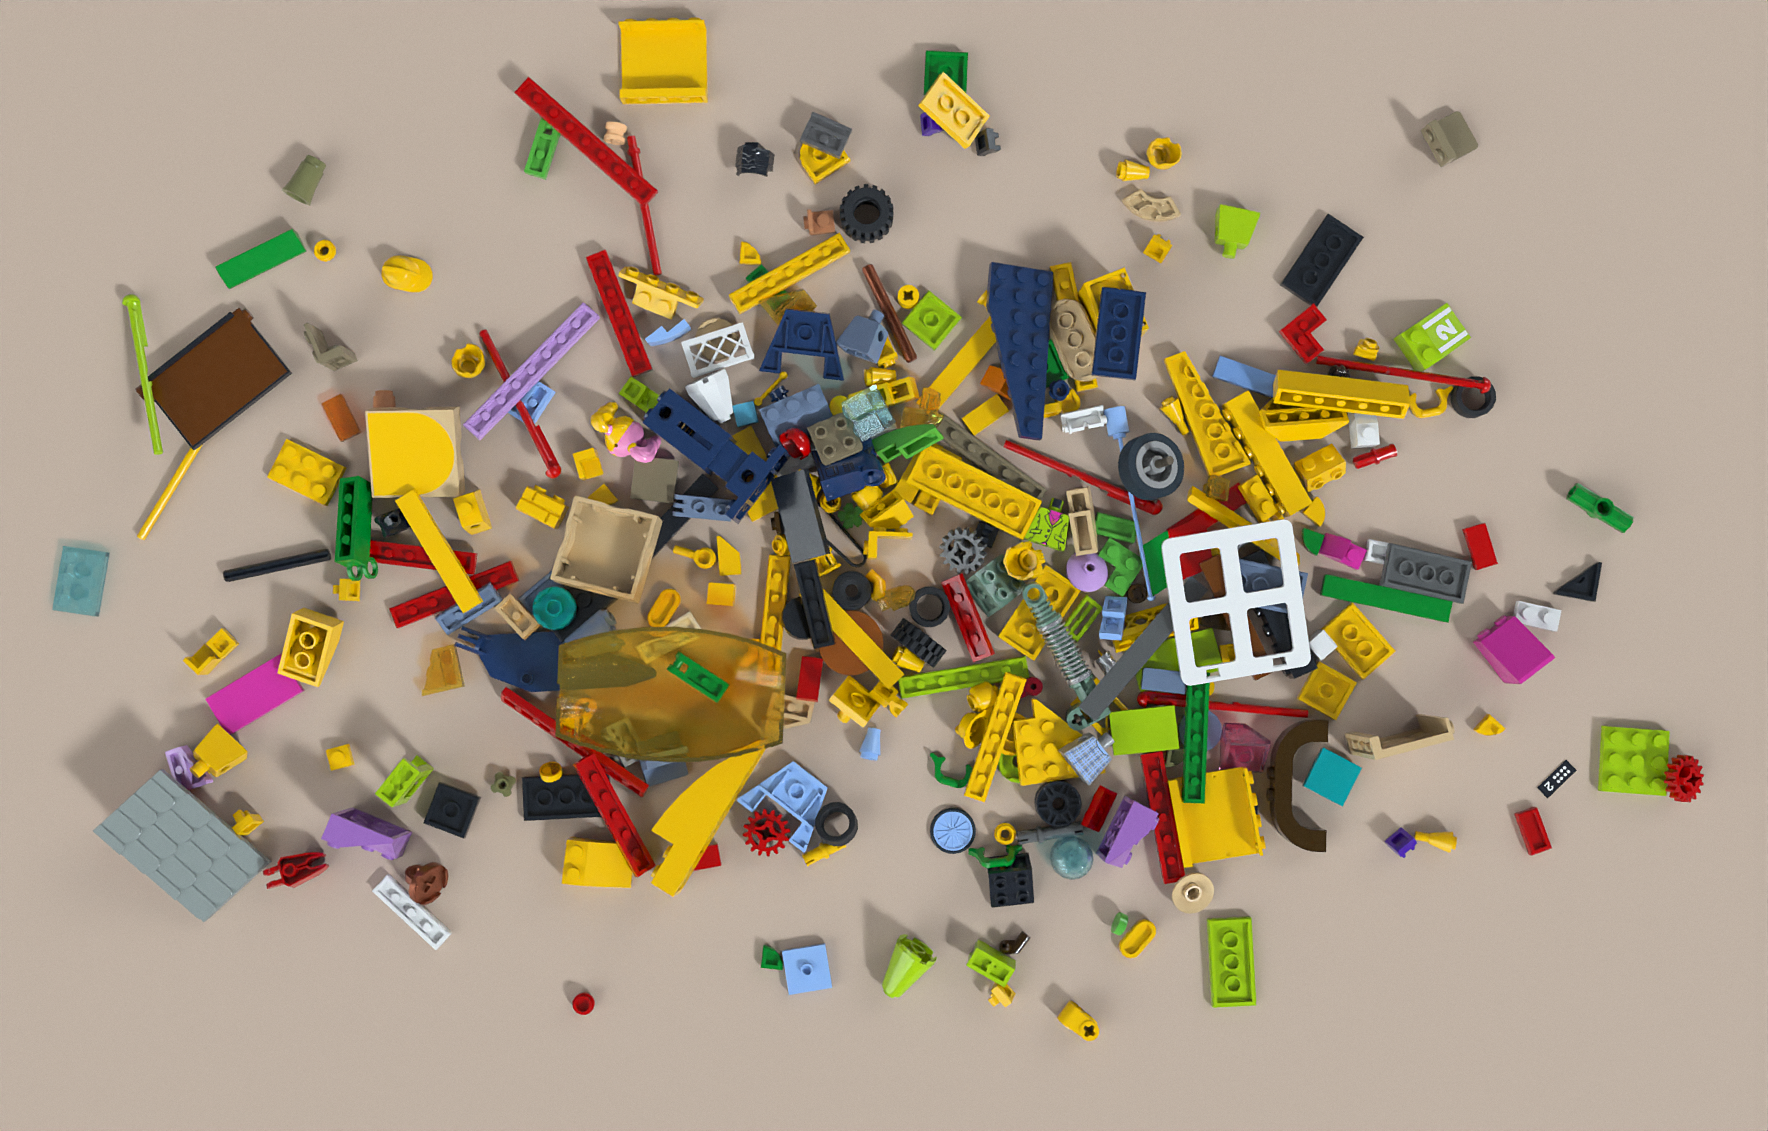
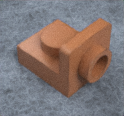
M811 209L807 210L808 216H803L804 227L809 229L810 236L835 233L833 210L812 212Z

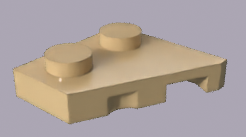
M773 692L763 733L767 734L810 723L815 702L796 700L794 696Z

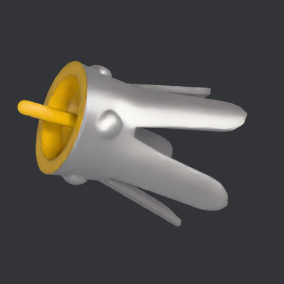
M1098 650L1101 657L1095 661L1102 667L1106 675L1110 671L1109 669L1116 664L1117 660L1113 658L1110 651L1102 654Z

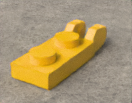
M1258 474L1253 475L1238 486L1259 523L1269 522L1270 517L1274 521L1284 519L1283 515L1278 512L1276 504Z

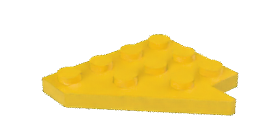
M1031 699L1033 717L1012 721L1020 785L1025 786L1079 777L1058 750L1083 735L1070 728L1064 720L1037 699ZM1104 769L1100 774L1106 773V769Z

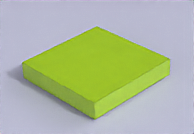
M928 290L904 319L902 325L935 351L962 317Z

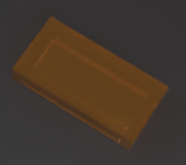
M342 394L321 403L340 442H344L362 433Z

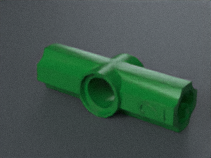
M1576 483L1567 493L1566 500L1586 511L1591 518L1601 520L1620 533H1625L1634 522L1633 516L1615 506L1610 499L1600 497L1579 483ZM1599 503L1603 507L1602 513L1597 509Z

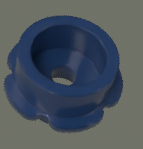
M1061 379L1050 383V397L1057 399V401L1064 400L1069 394L1068 384Z
M784 385L780 386L769 394L772 399L771 402L787 398L789 390H786Z

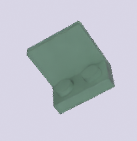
M1004 554L999 555L966 580L971 595L987 617L993 615L1021 594L1024 585H1026L1023 580H1018L1008 575L1003 563Z

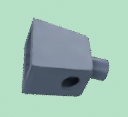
M873 309L868 319L855 316L836 344L847 354L877 364L888 336V331L880 324L884 314Z

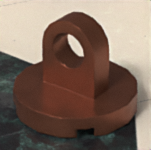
M431 862L424 866L412 865L405 870V881L410 885L409 896L420 905H427L435 901L441 895L440 890L442 887L445 888L448 882V870L437 862Z

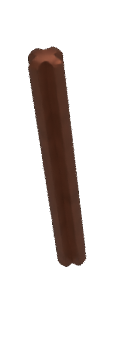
M869 264L863 267L862 271L906 362L910 363L916 360L917 355L874 266Z

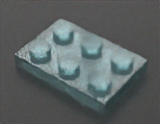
M63 546L52 610L99 617L110 553Z

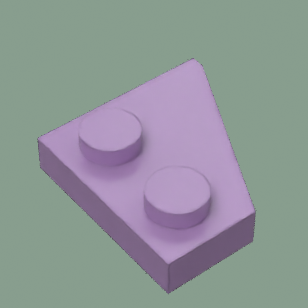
M187 745L165 752L172 777L187 790L213 782L208 772H205L200 778L195 777L191 773L189 768L198 761L195 760L193 752Z

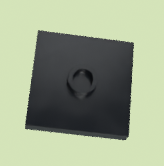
M439 782L423 823L464 839L467 836L481 797Z

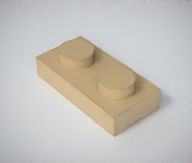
M509 594L494 608L524 640L540 626L512 594Z

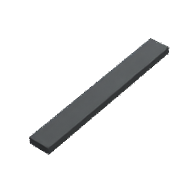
M1192 576L1183 585L1187 602L1199 601L1208 591L1206 587ZM1169 602L1078 706L1092 720L1096 721L1174 631Z

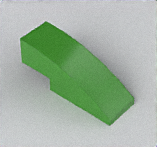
M921 424L885 433L873 439L872 443L876 453L887 463L900 455L908 459L944 439V437L934 424Z

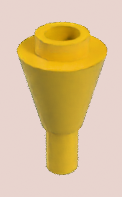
M1170 396L1161 402L1162 406L1159 409L1176 424L1182 435L1188 433L1189 429L1183 420L1184 417L1179 398Z
M1415 831L1414 833L1415 840L1428 842V844L1448 853L1451 852V849L1455 850L1457 837L1453 836V832L1423 833Z

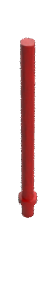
M628 136L629 149L627 152L631 157L632 167L643 177L639 158L641 152L640 148L637 147L636 137ZM649 204L645 208L640 205L653 275H661L662 271Z

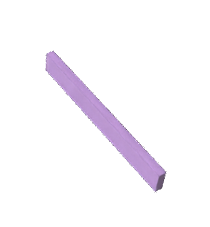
M583 302L478 408L463 426L478 440H481L600 319L599 315Z

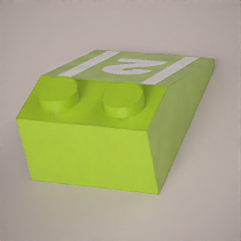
M1445 303L1393 338V340L1413 369L1424 371L1471 337L1448 303Z

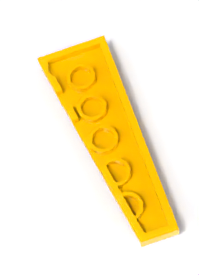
M1183 351L1165 358L1164 363L1209 480L1250 465V460L1238 440L1232 434L1230 426L1219 412L1217 404L1214 403L1209 395L1207 387L1201 381L1186 352Z

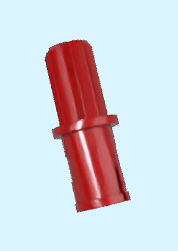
M1389 444L1379 449L1372 448L1370 452L1353 457V465L1356 469L1371 464L1378 465L1380 461L1396 457V447L1394 444Z

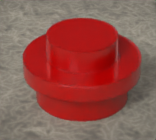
M586 992L579 993L573 999V1009L580 1015L589 1014L595 1006L593 996Z

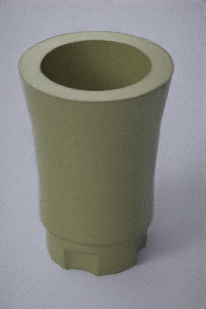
M311 155L306 156L282 191L291 198L310 206L316 188L324 174L323 171L326 164Z

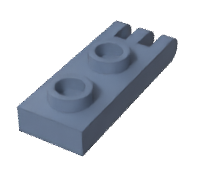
M684 494L674 495L675 499H682L683 502H674L673 507L682 508V512L673 511L672 516L731 522V519L725 514L727 512L726 507L732 499Z

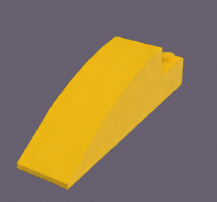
M761 740L715 765L690 785L664 812L651 831L671 842L672 845H669L662 856L665 858L663 863L657 865L653 870L651 884L672 897L682 891L770 742Z

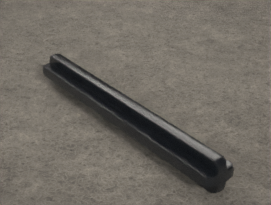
M322 549L223 571V578L225 582H232L331 560V553L329 549Z

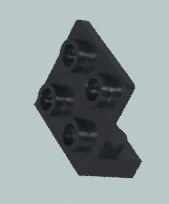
M1029 853L1017 854L1011 866L987 868L992 908L1034 903L1033 874ZM1008 855L993 856V857H986V858H990V859H992V858H1004L1005 856H1008Z

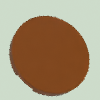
M845 611L873 642L883 650V636L877 623L870 616L862 612ZM835 633V645L819 648L824 662L837 673L852 676L869 670Z

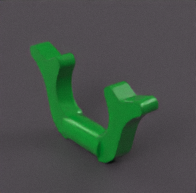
M930 753V757L935 765V778L939 783L954 788L966 786L973 769L970 765L967 764L965 766L966 774L964 778L957 780L941 773V765L946 758L937 757L934 753Z
M1006 845V852L1009 855L1004 858H986L984 856V847L979 849L969 848L968 854L977 858L981 866L985 868L1008 867L1014 863L1015 856L1022 851V845Z

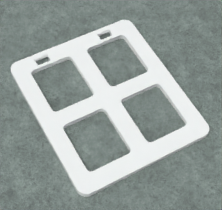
M1281 519L1167 538L1163 541L1161 549L1180 677L1183 683L1191 686L1303 667L1309 664L1311 655L1293 527L1288 520ZM1276 538L1278 541L1283 585L1277 588L1245 593L1242 584L1238 545L1246 542ZM1219 548L1226 590L1225 596L1187 602L1183 586L1180 555L1187 552ZM1286 603L1292 650L1254 657L1247 610L1255 607ZM1227 612L1230 617L1235 659L1230 662L1197 667L1194 660L1189 620L1191 618ZM1284 657L1285 664L1273 665V658ZM1218 668L1219 675L1206 677V670Z

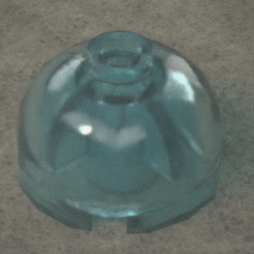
M1077 836L1058 839L1052 846L1049 855L1054 871L1062 878L1069 880L1080 879L1087 875L1094 861L1093 851L1089 844Z

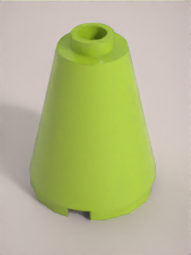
M906 934L900 935L897 939L882 983L884 993L891 998L902 996L937 960V957H932L934 952L931 948L915 937L913 940L906 939L908 937Z

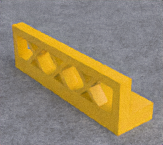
M1167 603L1126 615L1124 623L1126 628L1123 630L1122 640H1112L1115 652L1128 650ZM1198 617L1189 620L1190 632L1199 629ZM1141 618L1147 620L1142 625L1135 623L1136 620ZM1174 631L1168 636V638L1174 637Z

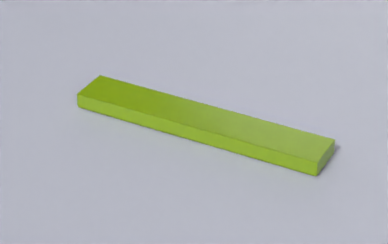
M1026 656L902 676L898 680L901 699L969 688L985 681L991 684L1002 682L1005 671L1029 678Z

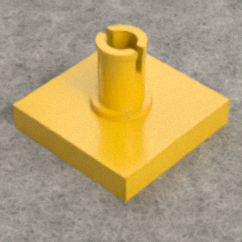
M848 675L829 699L832 704L840 709L837 717L841 722L847 723L851 718L863 728L881 705L869 694L870 691L850 675Z

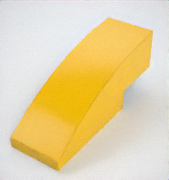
M906 377L890 383L886 382L847 395L853 416L920 398L914 377Z

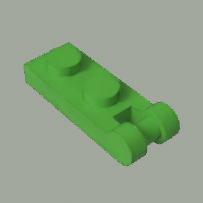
M542 118L539 122L524 172L525 174L546 180L561 134ZM547 129L552 130L551 135L545 134Z

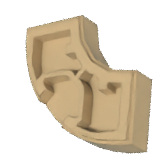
M1139 189L1122 199L1123 204L1128 210L1148 221H1169L1181 215L1171 196L1163 199L1153 198L1142 189Z

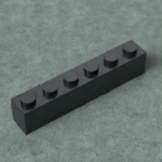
M1263 549L1240 558L1270 565ZM1258 607L1253 608L1258 618L1261 617L1264 623L1262 629L1267 637L1270 636L1273 645H1271L1273 653L1291 651L1293 647L1288 614ZM1310 652L1311 660L1308 665L1282 670L1286 677L1289 676V679H1296L1318 667ZM1280 657L1282 664H1285L1284 657Z

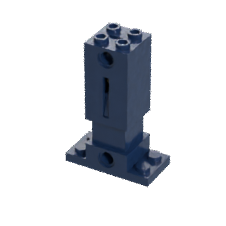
M670 388L667 392L663 391L657 399V405L653 409L650 408L644 415L645 420L643 424L707 474L712 476L715 473L727 482L725 487L738 498L737 500L733 499L728 504L725 515L739 524L771 483L770 479L775 478L789 460L790 454L779 445L777 448L773 447L766 456L768 458L766 462L754 452L748 455L735 445L737 441L729 433ZM749 475H754L752 481L746 482Z

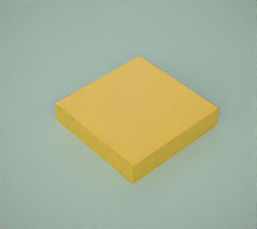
M1317 661L1318 668L1311 671L1296 699L1331 719L1337 720L1357 682Z

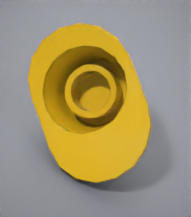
M400 255L393 256L384 263L382 279L388 287L393 289L421 292L430 286L433 280V272L425 261Z
M989 707L980 713L970 712L965 714L959 725L955 728V732L964 739L967 748L973 749L982 742L993 707Z

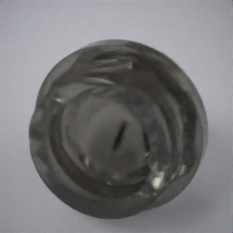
M1333 365L1328 371V376L1350 378V372L1344 365Z

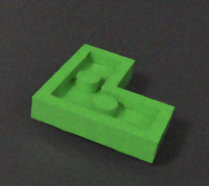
M1108 538L1098 556L1114 566L1115 569L1104 586L1123 597L1143 567L1140 556L1112 538Z

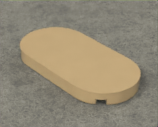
M1062 299L1055 302L1051 306L1049 336L1055 345L1065 372L1071 378L1079 381H1091L1098 376L1091 375L1096 331L1085 307L1075 300Z

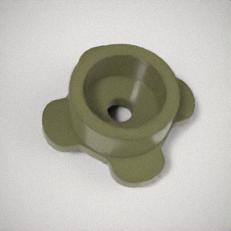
M502 772L496 773L495 782L491 785V791L493 793H502L504 797L510 796L513 784L516 782L515 777L504 775Z

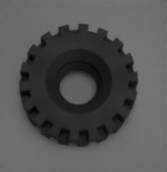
M905 618L900 621L890 635L933 668L947 651Z

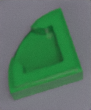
M1303 528L1301 534L1303 543L1309 553L1317 556L1325 535Z
M763 945L761 968L783 970V962L779 953L774 948Z

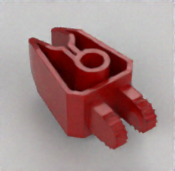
M308 852L280 857L277 866L263 870L264 876H270L278 872L281 875V879L267 883V889L281 885L295 888L319 876L329 867V864L325 863L312 867V863L325 857L326 854Z

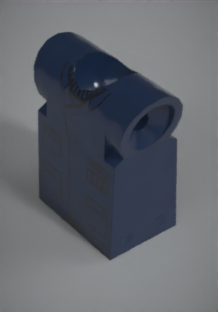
M867 434L860 435L859 438L863 446L860 452L829 465L822 464L817 450L811 451L826 501L864 489L865 485L878 486L885 481L886 476L880 461L876 458L877 454L871 436Z

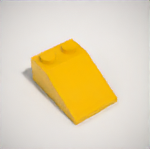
M304 607L292 613L278 674L319 687L339 643L344 621Z
M579 837L567 839L561 884L631 888L633 872L616 842Z

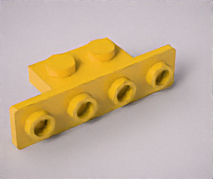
M628 266L619 271V277L637 284L632 304L672 320L674 318L678 302L698 308L704 301V298L699 297L696 292L682 290L674 283H666L659 280L655 275L641 273L635 267Z

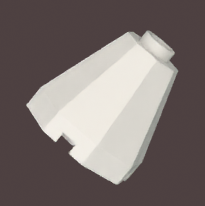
M725 368L685 386L688 395L713 422L718 420L720 424L731 419L730 414L733 413L729 378Z

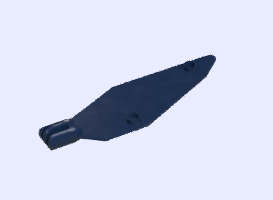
M462 626L461 630L476 635L479 638L475 640L459 634L457 638L475 644V649L455 642L454 645L479 655L490 677L529 692L627 687L654 678L657 674L656 669L610 651L568 659L561 648V641L553 632H533L524 640L518 633L486 635ZM623 665H628L629 667L626 673L621 671Z

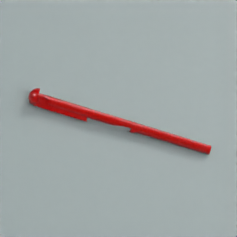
M486 329L479 332V335L503 382H505L510 375ZM520 400L515 406L548 469L545 474L549 478H557L561 474V466L540 426H535L527 408Z
M1317 356L1316 364L1478 388L1481 394L1488 392L1491 388V382L1486 377L1479 381L1324 356Z
M1005 441L1003 448L1065 473L1071 478L1072 475L1077 476L1086 483L1107 491V496L1131 505L1127 490L1014 442ZM1134 496L1136 508L1151 515L1161 513L1163 505L1160 500L1157 499L1155 503Z
M1142 691L1138 694L1137 702L1144 708L1146 704L1185 707L1186 695ZM1209 701V709L1308 718V710Z

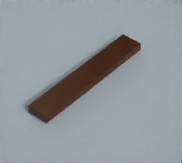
M1216 554L1198 563L1214 598L1223 597L1226 594L1221 557L1219 554ZM1227 612L1222 613L1231 631L1229 614ZM1247 613L1253 656L1267 655ZM1273 672L1252 675V678L1256 681Z

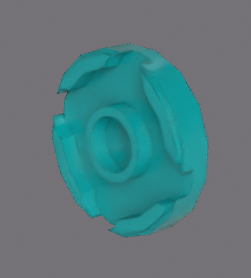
M547 587L538 593L533 602V616L537 623L546 629H563L575 618L577 611L576 600L564 588Z

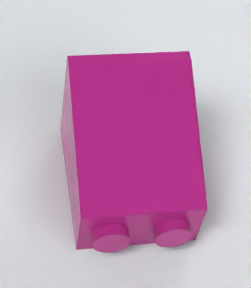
M1503 615L1499 617L1491 629L1486 628L1478 633V638L1473 642L1502 681L1507 684H1522L1555 659V656L1516 616Z

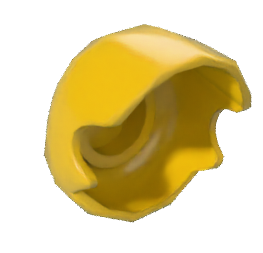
M1169 137L1154 139L1149 144L1146 155L1153 167L1167 170L1180 161L1182 151L1179 143L1174 144L1170 141Z
M467 343L462 349H456L451 360L453 370L460 377L473 378L479 375L485 367L483 351L477 345Z

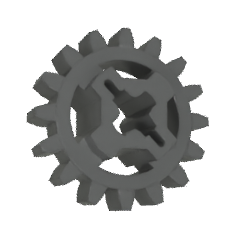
M957 527L955 531L950 530L947 533L948 535L942 538L944 543L939 546V548L944 550L940 557L946 558L943 563L951 564L949 570L957 568L958 574L963 570L966 574H969L971 569L976 571L984 563L982 558L987 555L986 552L982 551L987 545L980 543L983 537L977 538V531L975 530L970 533L969 527H966L963 531L961 527ZM955 539L954 546L951 547V543ZM976 553L974 561L971 562L972 555Z

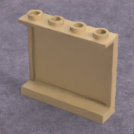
M1417 714L1420 727L1417 729L1379 738L1377 735L1351 731L1345 733L1351 755L1378 760L1454 740V725L1448 717Z

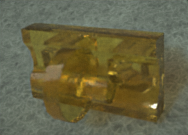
M900 585L884 591L886 596L877 599V602L882 612L891 608L893 611L908 606L914 600L915 591L909 585Z

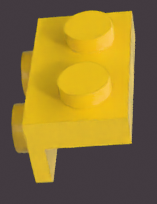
M1330 444L1294 462V468L1304 480L1305 489L1310 492L1314 489H1320L1324 484L1332 480L1341 478L1346 473V461L1334 445Z

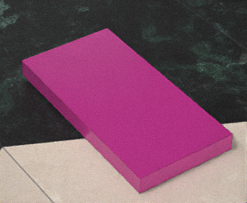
M282 654L277 655L205 699L221 727L228 734H234L305 691L298 680L278 674Z

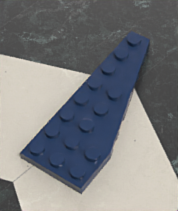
M991 262L989 264L986 307L988 313H990L991 327L997 341L996 348L1003 376L1007 382L1008 396L1011 398L1014 410L1013 416L1018 437L1040 441L1043 436L1053 272Z

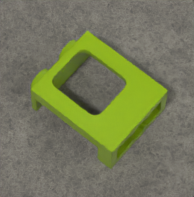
M418 755L411 762L403 758L375 794L392 808L407 803L434 768Z

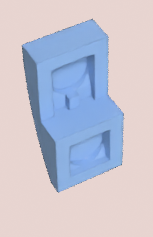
M683 319L668 332L662 326L659 327L645 340L650 346L662 345L682 337L692 329Z
M1105 596L1102 609L1103 618L1099 631L1100 639L1122 640L1127 597Z

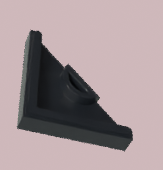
M1596 562L1555 590L1553 595L1596 602L1602 562Z

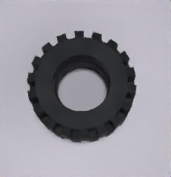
M864 184L863 188H860L858 185L855 186L854 191L850 189L847 192V196L843 197L842 205H840V220L845 233L848 236L851 235L854 241L859 239L864 244L865 241L874 243L875 239H883V235L889 233V228L893 224L894 207L893 203H891V198L889 195H885L883 189L879 191L875 185L870 188L868 184ZM864 204L875 206L879 210V218L871 224L858 222L854 217V212L859 206Z

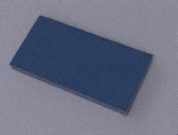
M1109 287L1101 288L1092 376L1136 380L1146 292Z

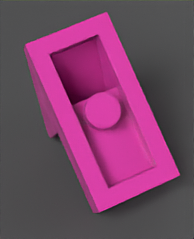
M1325 533L1318 553L1354 570H1358L1367 550L1352 544L1350 539Z

